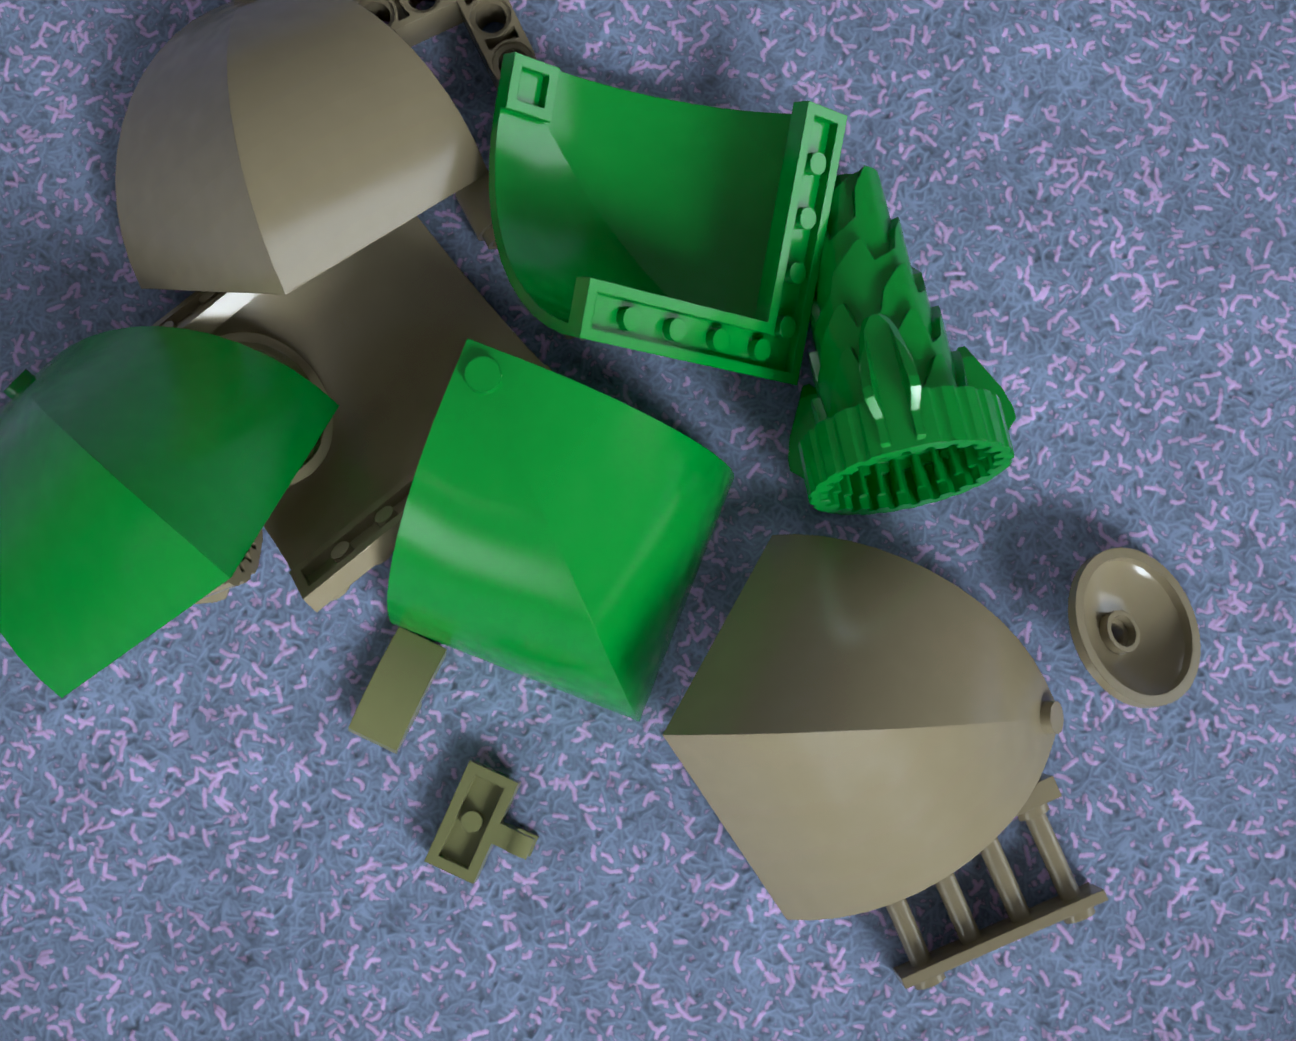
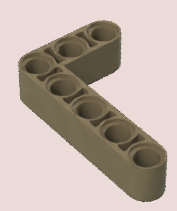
M353 0L372 12L380 20L390 22L388 26L410 47L464 23L497 91L504 54L517 52L536 59L534 50L509 0H434L436 1L435 4L426 10L415 9L417 4L425 0ZM492 22L504 24V27L495 33L482 31L487 24Z

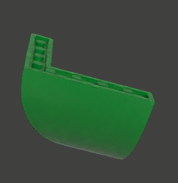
M517 52L504 54L490 139L489 198L495 242L508 280L520 301L530 313L544 325L561 334L798 385L848 116L811 101L794 102L792 114L725 109L674 101L580 78L560 71L559 67Z
M137 326L105 331L67 347L50 360L35 376L25 369L3 391L10 400L0 410V633L28 668L59 697L63 698L232 577L340 405L295 370L262 352L214 334L185 328Z
M467 338L433 421L402 515L388 581V617L391 623L398 627L640 722L732 485L734 473L713 452L663 422L584 384Z

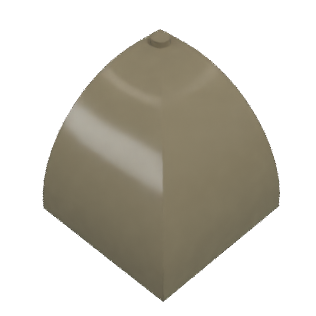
M232 0L192 20L174 34L157 52L142 74L131 96L120 132L115 172L116 205L123 242L141 289L286 295L486 175L488 170L464 119L438 79L416 52L393 29L372 12L353 0Z
M783 534L771 536L663 736L787 920H822L866 913L894 904L945 879L977 856L1012 822L1027 802L1042 775L1055 736L1062 731L1064 716L1061 704L1054 700L1038 666L1020 640L998 617L955 584L916 563L875 547L826 536Z

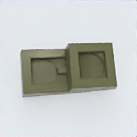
M398 627L362 696L348 731L397 754L422 707L424 696L446 657L447 649Z

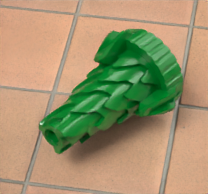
M864 165L854 174L837 175L809 321L816 349L815 352L808 353L815 387L811 384L803 385L800 391L789 438L788 463L790 471L805 480L810 505H813L818 511L838 515H871L911 509L945 500L951 496L967 492L974 487L981 486L1000 474L1012 463L1011 459L1014 458V450L1008 430L1016 419L1014 408L1002 387L967 347H958L956 351H951L939 305L930 307L922 273L911 266L899 217L892 220L890 218L878 171Z

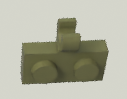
M470 760L424 861L474 884L481 874L493 845L525 860L528 856L530 857L539 836L504 822L521 781L475 760Z

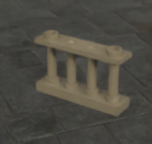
M1042 773L1027 802L1016 816L1019 821L1026 822L1058 896L1029 908L998 837H996L980 853L1008 914V918L979 930L956 876L952 873L935 885L959 939L929 952L906 898L886 906L909 961L893 968L897 979L905 989L912 986L916 990L933 987L946 978L944 972L1062 920L1065 924L1083 921L1095 914L1094 906L1108 901L1104 889L1090 882L1078 886L1046 815V812L1050 810L1047 803L1062 797L1052 775Z

